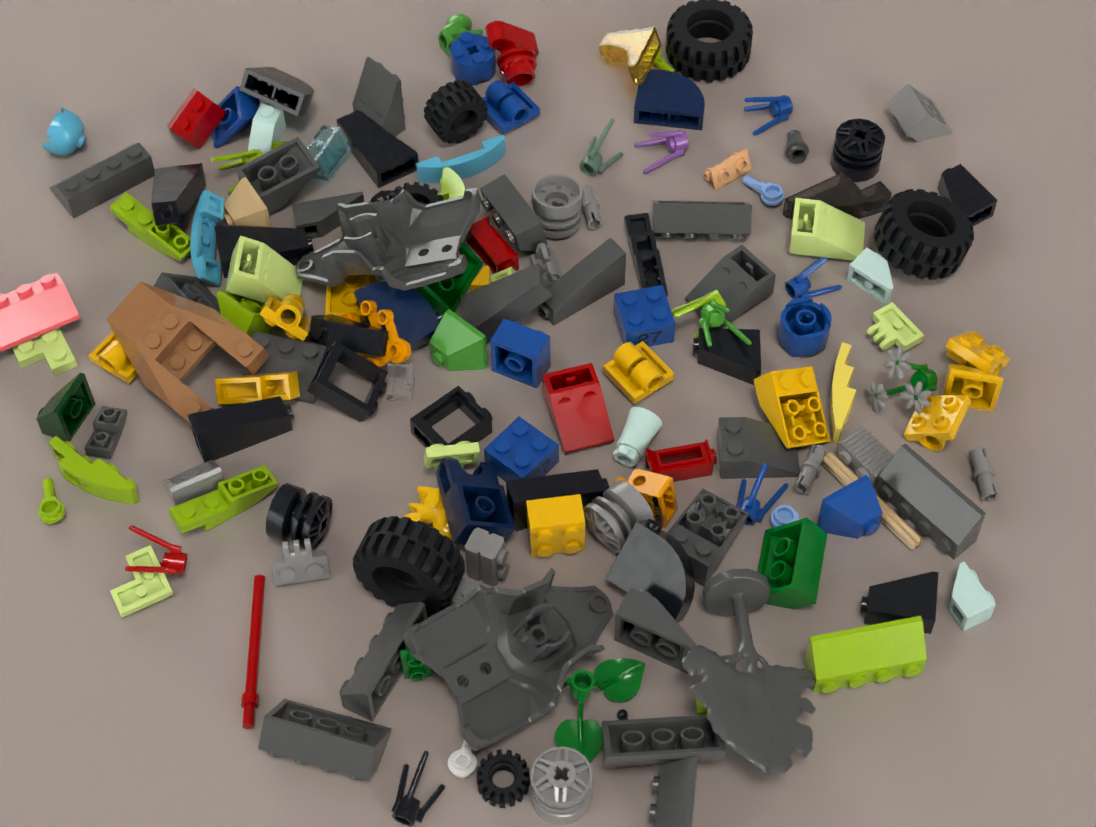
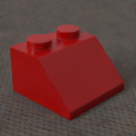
M194 88L167 126L200 149L227 112Z

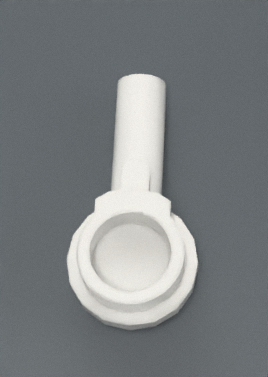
M465 740L461 749L453 752L448 759L449 771L458 778L469 777L477 768L476 757Z

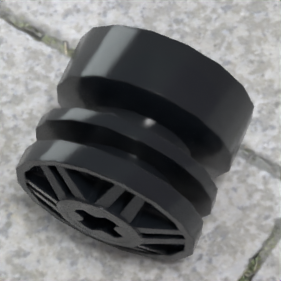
M850 119L841 123L836 130L831 158L832 169L838 177L851 182H865L875 177L879 172L885 142L883 130L876 123L866 119Z
M289 483L283 484L276 492L268 510L265 528L267 535L283 542L292 539L293 543V540H299L300 547L302 546L303 548H305L304 539L310 538L312 551L321 544L329 527L333 509L332 499L325 495L320 496L316 492H310L307 495L304 488Z

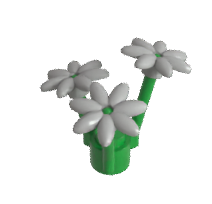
M902 346L897 348L896 354L889 350L888 356L891 360L883 364L884 367L890 368L888 372L889 378L896 374L902 380L903 370L910 371L914 369L918 371L912 375L911 383L907 382L903 386L886 391L883 389L882 383L877 386L875 380L872 379L870 386L865 388L867 393L871 395L867 402L873 403L875 412H878L880 408L885 411L886 405L884 401L888 400L889 395L907 390L908 392L900 394L901 398L908 400L905 409H910L914 406L915 411L921 414L922 406L931 407V403L925 398L931 395V391L937 389V374L932 369H928L927 364L918 365L907 362L911 357V353L903 355Z

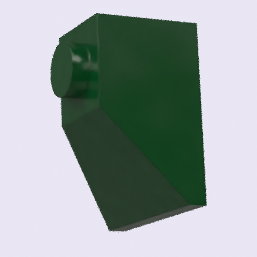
M80 372L58 391L45 407L40 409L36 420L42 434L53 438L57 436L64 442L72 440L95 406L85 374Z

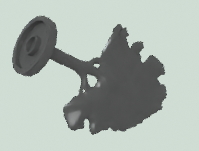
M750 569L724 571L710 578L704 585L703 600L707 608L715 614L736 616L740 639L739 649L735 654L719 656L715 651L702 645H696L682 658V666L689 676L702 675V680L693 684L690 692L701 702L704 708L708 709L706 717L711 722L712 730L719 734L721 739L731 746L734 752L741 753L747 760L753 762L756 767L761 769L764 774H769L771 770L786 773L793 765L791 759L793 749L800 752L803 758H807L813 749L812 729L810 726L797 722V717L803 711L810 714L816 711L809 699L800 697L806 687L812 689L815 683L812 679L814 674L805 668L797 669L777 664L774 666L769 665L764 657L757 653L753 644L748 613L761 608L768 601L770 595L769 582L766 576ZM742 658H746L747 672L738 671L735 668L737 662ZM757 661H760L762 668L758 667Z

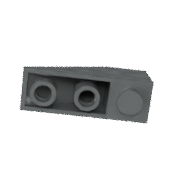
M363 191L292 204L296 228H305L306 238L311 237L314 239L325 236L340 226L337 204L350 205L364 202Z

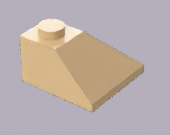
M242 178L224 203L225 215L223 220L226 226L271 227L268 208L247 178Z

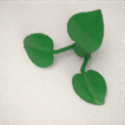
M626 658L609 659L596 667L594 675L587 670H578L572 675V678H566L562 689L570 686V694L573 698L579 700L577 721L567 719L557 727L555 732L556 746L575 749L583 754L589 763L593 761L602 747V728L596 720L583 721L585 700L591 696L594 687L597 691L603 690L605 697L610 701L618 703L630 701L640 689L645 663Z

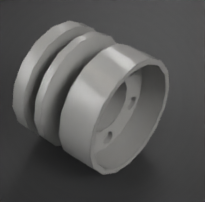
M549 174L539 178L533 184L531 209L540 219L545 237H568L574 234L580 227L583 190L581 184L568 175Z
M623 480L614 483L603 492V497L598 496L592 503L583 508L585 524L589 531L602 546L614 553L621 551L636 521L654 520L653 512L641 493Z
M568 747L550 748L541 753L533 762L530 772L532 806L537 814L548 823L557 825L573 824L583 818L590 809L593 797L591 765L583 754Z

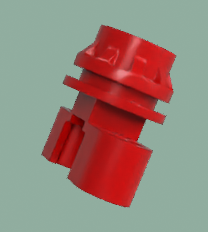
M503 21L488 23L485 29L489 47L501 53L497 58V65L500 74L506 79V84L514 82L520 87L535 80L534 71L537 67L536 57L539 55L535 34Z

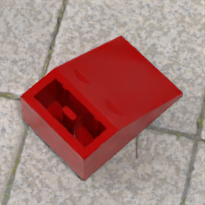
M592 363L542 374L543 395L564 454L614 442L600 382Z

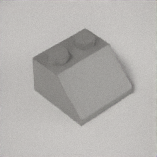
M909 84L887 101L891 108V116L900 123L901 127L899 129L906 138L911 137L919 142L947 135L952 131L933 99Z

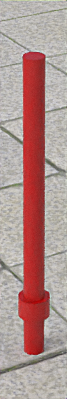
M263 575L254 576L246 685L241 699V707L244 708L242 727L245 729L254 728L255 709L258 708L259 694L256 692L265 576Z

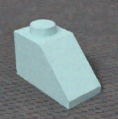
M260 104L252 121L248 151L260 149L262 154H265L277 147L286 129L282 109Z
M866 248L849 265L847 281L888 305L893 291L888 262L880 254Z

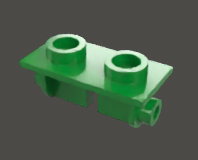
M407 645L406 650H400L404 679L422 680L432 676V669L420 660L412 657Z

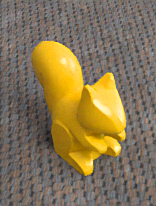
M418 486L417 493L421 501L420 503H409L408 506L411 512L403 517L411 518L412 521L416 522L419 520L426 524H432V527L439 530L441 535H446L452 541L440 489Z

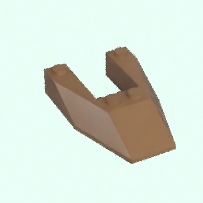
M139 282L106 319L143 384L187 422H189V414L213 409L182 382L215 344L252 375L270 357L260 344L213 308L143 282Z

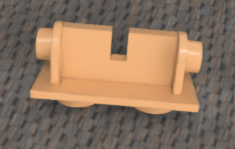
M745 148L739 153L734 152L732 156L722 161V163L712 168H707L703 174L704 179L712 181L716 191L752 169L748 150Z

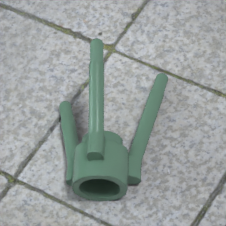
M613 118L609 120L596 144V136L592 137L586 153L579 163L580 169L589 176H594L596 173L602 175L606 168L623 156V153L619 152L602 164L603 157L598 153L600 146L615 121Z

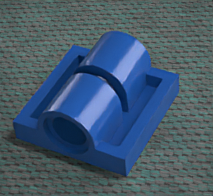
M501 80L494 81L488 86L485 97L482 98L488 108L487 119L502 134L540 115V108L514 82L506 85Z

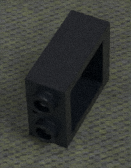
M335 341L326 350L307 391L360 422L367 415L372 416L378 406V403L375 401L377 396H381L387 386V383L384 381L388 372ZM337 362L373 383L364 402L328 382Z
M458 385L410 418L411 434L425 448L434 444L455 445L461 441L474 443L481 441L492 433L493 418L486 408H481L476 403L475 398L470 392H465ZM460 408L476 425L450 443H447L432 426Z

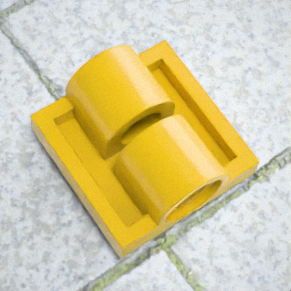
M289 294L281 301L271 295L268 297L259 314L263 316L264 322L273 327H276V325L285 330L284 333L294 340L299 338L304 341L310 331L311 320L303 316L305 302L299 295ZM286 309L292 310L295 314L288 313Z
M113 331L88 355L92 363L128 384L138 375Z
M968 331L951 337L945 346L948 348L946 356L958 364L967 367L970 365V367L994 375H998L1000 370L1006 367L1011 359L1005 355V351L1002 348L983 341L984 337L974 331Z
M643 341L637 345H634L632 342L622 344L615 351L613 359L603 365V372L633 404L638 403L674 380L675 373Z
M967 394L929 396L925 398L931 403V407L922 406L921 414L914 411L903 433L907 441H919L928 450L941 451L947 440L954 439L969 408L971 400Z

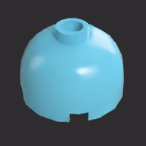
M62 107V113L57 112L46 134L50 137L49 143L44 141L43 149L56 155L67 156L72 154L77 147L82 149L87 136L83 135L85 127L80 117Z

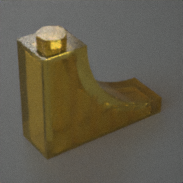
M653 26L606 33L599 45V51L604 57L606 65L621 64L628 66L634 85L643 84L662 44L657 30Z

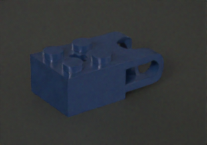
M443 458L436 470V475L453 544L466 545L473 530L477 527L488 531L489 535L494 533L504 537L506 542L515 530L504 486L499 484L493 463L480 462L471 475L462 469L457 459Z

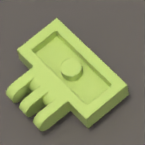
M893 302L873 312L872 320L876 324L866 331L870 337L874 336L873 341L875 343H880L879 347L882 350H886L896 344L898 347L902 346L903 352L921 343L924 339V334Z
M461 441L455 445H431L425 448L423 458L425 469L435 468L437 470L443 458L457 459L462 469L464 464L477 463L480 454L479 443Z

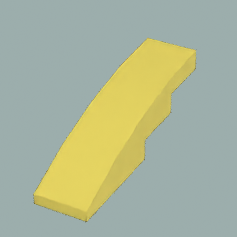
M844 342L841 344L835 363L829 398V421L832 440L835 444H838L856 395V389L849 388L854 367L847 365L852 345Z

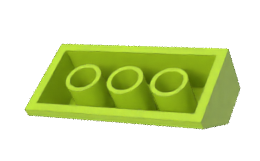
M921 616L810 636L804 665L806 669L814 674L812 678L815 681L812 686L813 693H831L838 688L848 686L858 688L869 682L877 681L884 683L895 677L905 676L910 678L923 672L927 661L923 620Z

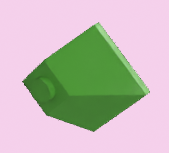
M448 309L429 342L431 360L448 371L485 370L488 367L486 335Z

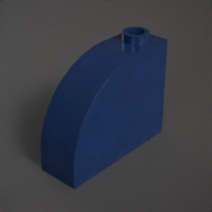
M641 68L634 106V123L702 131L705 101L699 87L689 78L676 72Z
M384 281L366 285L353 292L359 308L363 301L373 300L377 304V313L382 309H389L393 312L398 336L410 344L411 352L430 342L442 319L439 311L434 313L428 301L415 289L404 291L392 288ZM365 316L368 324L370 325L368 316ZM381 325L382 329L386 330V326Z

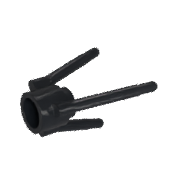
M428 751L423 752L407 795H404L409 765L405 764L403 766L396 801L391 811L393 812L392 818L406 826H413L415 821L421 823L425 813L445 789V786L441 784L422 808L419 807L420 801L413 797L429 755Z

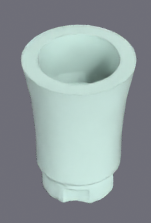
M632 407L629 410L626 424L616 444L613 458L623 466L631 468L636 466L653 437L662 427L661 419L645 408Z

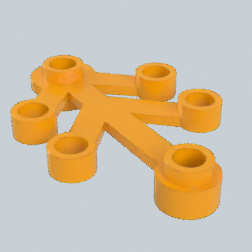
M363 301L360 305L361 313L364 316H368L371 326L382 329L381 325H385L389 339L387 338L385 356L369 357L367 360L380 368L391 361L393 363H403L411 355V346L406 340L399 338L393 312L389 309H382L377 313L375 301ZM344 313L340 316L361 323L357 313ZM355 352V353L359 354L360 356H362V357H364V358L367 357L368 355H370V354Z

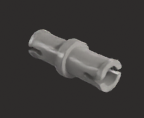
M585 185L587 192L584 193L583 190L581 210L586 216L588 227L595 229L594 221H596L599 228L603 224L599 213L600 205L594 197L592 187Z
M813 444L810 447L806 460L801 463L799 468L800 474L794 484V489L798 493L803 494L804 490L805 494L810 493L814 479L821 472L820 465L823 457L827 453L823 446L817 444L816 447Z
M977 447L969 452L975 470L973 477L978 482L982 500H986V502L993 501L999 497L993 478L995 471L990 467L986 449Z

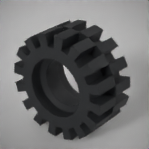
M502 749L496 750L497 755L495 756L490 752L487 754V760L483 758L480 761L481 767L478 766L476 777L479 794H482L485 802L490 800L491 806L495 807L496 803H500V808H505V803H509L510 807L515 806V801L518 800L520 803L523 800V794L527 796L529 791L530 771L529 767H527V762L525 759L521 760V755L517 752L513 756L512 750L507 749L506 754H502ZM499 770H509L515 776V780L509 787L501 788L492 782V777Z

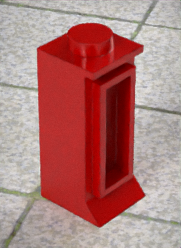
M489 216L472 224L468 231L472 238L468 239L467 243L484 264L490 267V271L493 274L512 267L515 271L519 270L518 253H515L495 228L490 225Z
M705 439V442L655 451L647 448L645 450V468H650V472L672 477L673 482L711 476L713 465L717 464L716 452L714 449H710L707 439Z

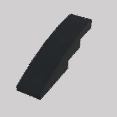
M641 213L624 216L627 238L640 289L663 285L666 296H668L660 251L657 249L654 231L651 229L649 214Z

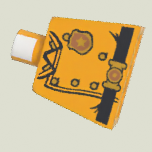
M641 469L634 470L629 479L618 477L615 483L623 480L635 487L649 504L653 512L654 521L662 525L663 528H666L678 509L673 478Z

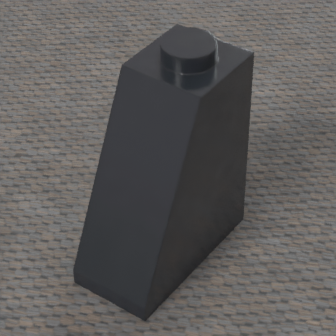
M961 164L948 168L941 174L938 187L940 196H945L953 204L959 205L961 211L966 212L973 226L993 216L997 199Z
M699 328L698 338H693V353H698V364L755 385L753 379L761 376L760 330L738 329L751 340V345H747L730 329L709 328L712 346L709 347L705 340L703 328Z
M933 571L869 586L867 597L862 596L860 603V613H865L864 624L874 625L921 616L924 633L931 634L936 619L939 572Z

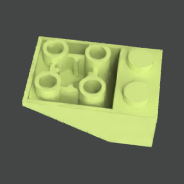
M795 198L789 254L854 261L863 252L865 222L820 200Z
M240 236L231 256L225 291L264 303L270 295L281 301L289 294L300 296L303 280L297 278L294 265L265 243Z

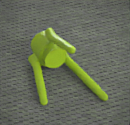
M253 149L247 152L213 157L211 161L218 162L242 158L218 166V170H223L241 164L244 165L263 154L260 149ZM238 183L227 190V193L231 194Z
M716 289L701 298L672 309L671 312L675 318H678L710 303L711 300H715L718 304L725 307L727 305ZM699 330L694 334V338H698Z

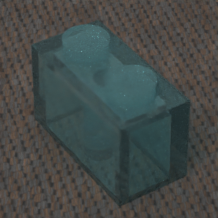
M322 125L306 147L321 168L312 179L329 181L352 149L351 144L340 127Z

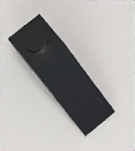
M334 314L311 316L309 341L328 347L337 341L354 352L381 357L385 356L388 331Z

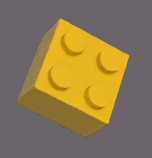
M581 494L526 501L527 532L531 557H548L559 553L574 554L585 550V517Z

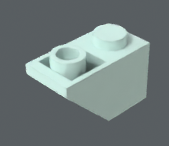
M965 562L959 564L947 610L960 629L965 631L990 619L996 604L992 594L986 591L980 584L976 572L970 569Z

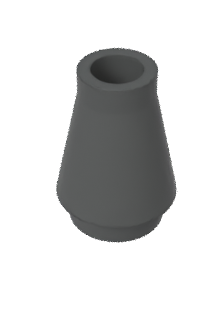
M791 130L787 134L786 156L792 162L800 163L807 158L809 148L803 140L801 133L798 130Z

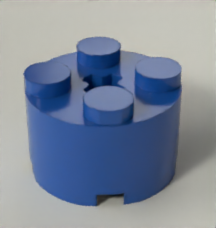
M463 32L452 43L450 48L451 70L456 80H464L474 86L479 85L480 81L486 80L488 82L494 77L496 73V51L489 47L486 36Z
M805 297L793 299L786 304L780 316L778 339L790 356H811L825 350L832 321L829 309L824 304L820 303L819 305L813 302V299Z

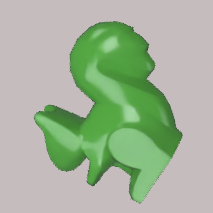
M454 14L448 18L447 25L438 35V40L442 50L450 57L451 45L460 37L461 33L471 32L472 34L481 35L483 30L469 31L472 27L471 19L464 14Z

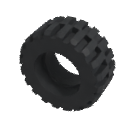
M718 0L689 1L686 3V6H680L668 21L666 35L667 58L678 72H682L683 76L687 78L693 77L696 81L706 80V82H713V80L723 81L728 76L731 78L737 72L742 71L749 62L753 37L752 23L744 11L741 12L740 7L737 5L732 6L726 0L723 2ZM709 37L721 41L710 43L703 42L697 39Z
M908 189L895 194L887 201L875 226L874 240L878 251L882 252V257L887 261L889 260L894 268L903 270V273L909 276L910 274L915 275L919 279L926 277L929 280H936L948 277L958 270L974 240V229L966 212H962L961 207L956 203L950 202L949 198L941 197L933 191L930 193L925 192L924 189L916 191Z
M398 516L384 517L376 520V522L369 526L353 557V569L357 580L362 582L363 587L367 591H371L374 597L385 601L391 607H396L398 604L422 602L426 605L427 615H432L449 606L465 573V563L459 548L453 545L451 539L446 535H441L439 530L434 527L430 528L425 525L426 523L419 520L416 522L412 521L411 518H398Z

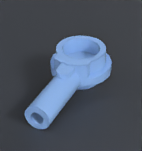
M749 175L743 178L742 182L761 194V200L764 204L775 206L783 202L785 194L781 186L770 182L766 184L759 182Z
M788 505L778 506L772 511L770 516L774 527L800 520V518H798V513Z

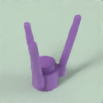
M678 130L674 132L649 133L650 137L666 138L634 144L635 147L666 143L667 149L673 151L672 154L644 169L643 173L647 174L675 157L684 155V149L689 147V140L685 131Z

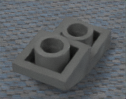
M108 406L101 407L93 421L94 431L84 447L86 455L111 459L124 428L127 409Z

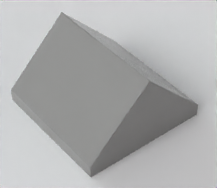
M209 460L164 479L163 482L176 506L217 490L218 483L224 481L220 466L213 460Z

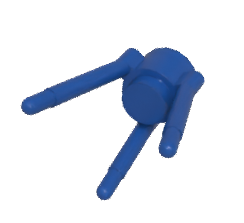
M786 95L745 98V102L770 103L745 107L744 111L769 108L771 114L777 116L774 120L753 131L754 136L781 121L788 120V114L793 112L792 101Z
M820 257L800 274L785 282L786 291L791 298H810L842 288L841 285L808 292L809 288H811L808 276L828 261L827 257Z
M766 463L762 465L751 494L745 500L747 481L745 479L741 481L736 506L749 513L744 524L754 525L756 521L761 523L767 511L788 488V484L785 483L762 509L760 508V502L755 497L768 467Z

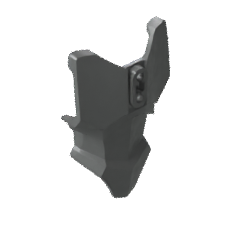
M467 188L463 196L428 205L417 202L405 189H402L396 197L390 200L368 201L350 205L338 203L337 213L342 237L316 251L304 255L296 265L297 278L332 288L344 283L347 275H374L378 281L385 280L389 287L406 291L465 272L468 262L464 254L460 255L459 248L480 212L481 197L477 188Z
M551 568L541 581L520 590L496 587L486 588L478 585L457 603L421 623L415 624L404 633L403 639L412 657L420 660L442 678L444 677L449 691L456 696L460 714V734L473 751L482 749L507 737L548 713L556 706V699L562 691L568 667L581 657L592 656L605 650L603 645H596L606 624L614 614L609 598L596 586H552L555 571ZM480 668H483L486 671V674H483L480 671ZM466 679L467 683L464 687L458 685L457 680L462 682Z

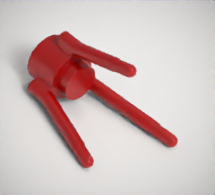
M133 525L129 526V530L171 551L170 553H164L162 562H159L161 567L126 566L125 571L168 573L174 575L175 573L184 574L188 554L181 553L182 546L173 545Z

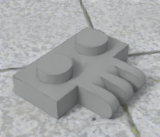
M310 538L304 539L305 548H300L299 540H293L294 550H290L288 541L282 542L284 556L271 558L276 586L330 578L326 550L312 552Z

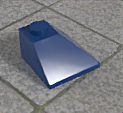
M236 86L218 104L227 113L212 132L213 144L216 148H219L252 123L260 106L258 98L240 91L239 86Z
M864 475L822 499L817 526L826 533L855 539L865 534L871 535L876 532L880 527L883 512L870 478Z

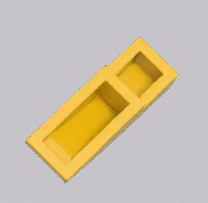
M298 371L215 379L217 404L248 403L281 396L282 400L300 397Z

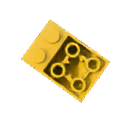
M813 366L771 371L753 379L759 405L787 449L831 442Z

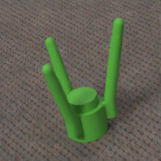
M711 300L710 303L702 307V318L699 320L707 345L709 347L712 346L708 325L718 327L722 324L747 345H751V340L725 318L724 312L729 313V308L718 304L715 300Z

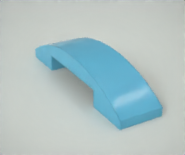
M500 135L482 141L481 150L441 162L437 156L416 163L419 183H440L442 171L445 167L454 170L461 179L483 172L497 163L506 154L505 137Z
M204 190L199 198L192 223L191 257L198 279L215 286H220L221 263L215 261L216 234L214 226H217V222L223 220L224 198Z

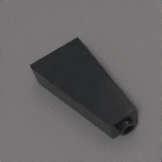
M354 111L336 119L338 136L378 188L417 171L418 153L360 112Z
M202 163L155 169L151 205L156 226L180 223L206 187Z
M214 226L224 278H228L231 256L240 236L265 243L292 265H297L304 255L314 251L312 238H306L305 228Z
M281 396L192 413L188 415L197 448L205 463L209 460L215 461L292 431L291 420L294 419V414L290 405H284Z
M595 469L506 481L507 501L515 531L527 529L526 501L581 494L582 506L584 508L598 496L603 497V492L609 488L607 479H602L599 470Z

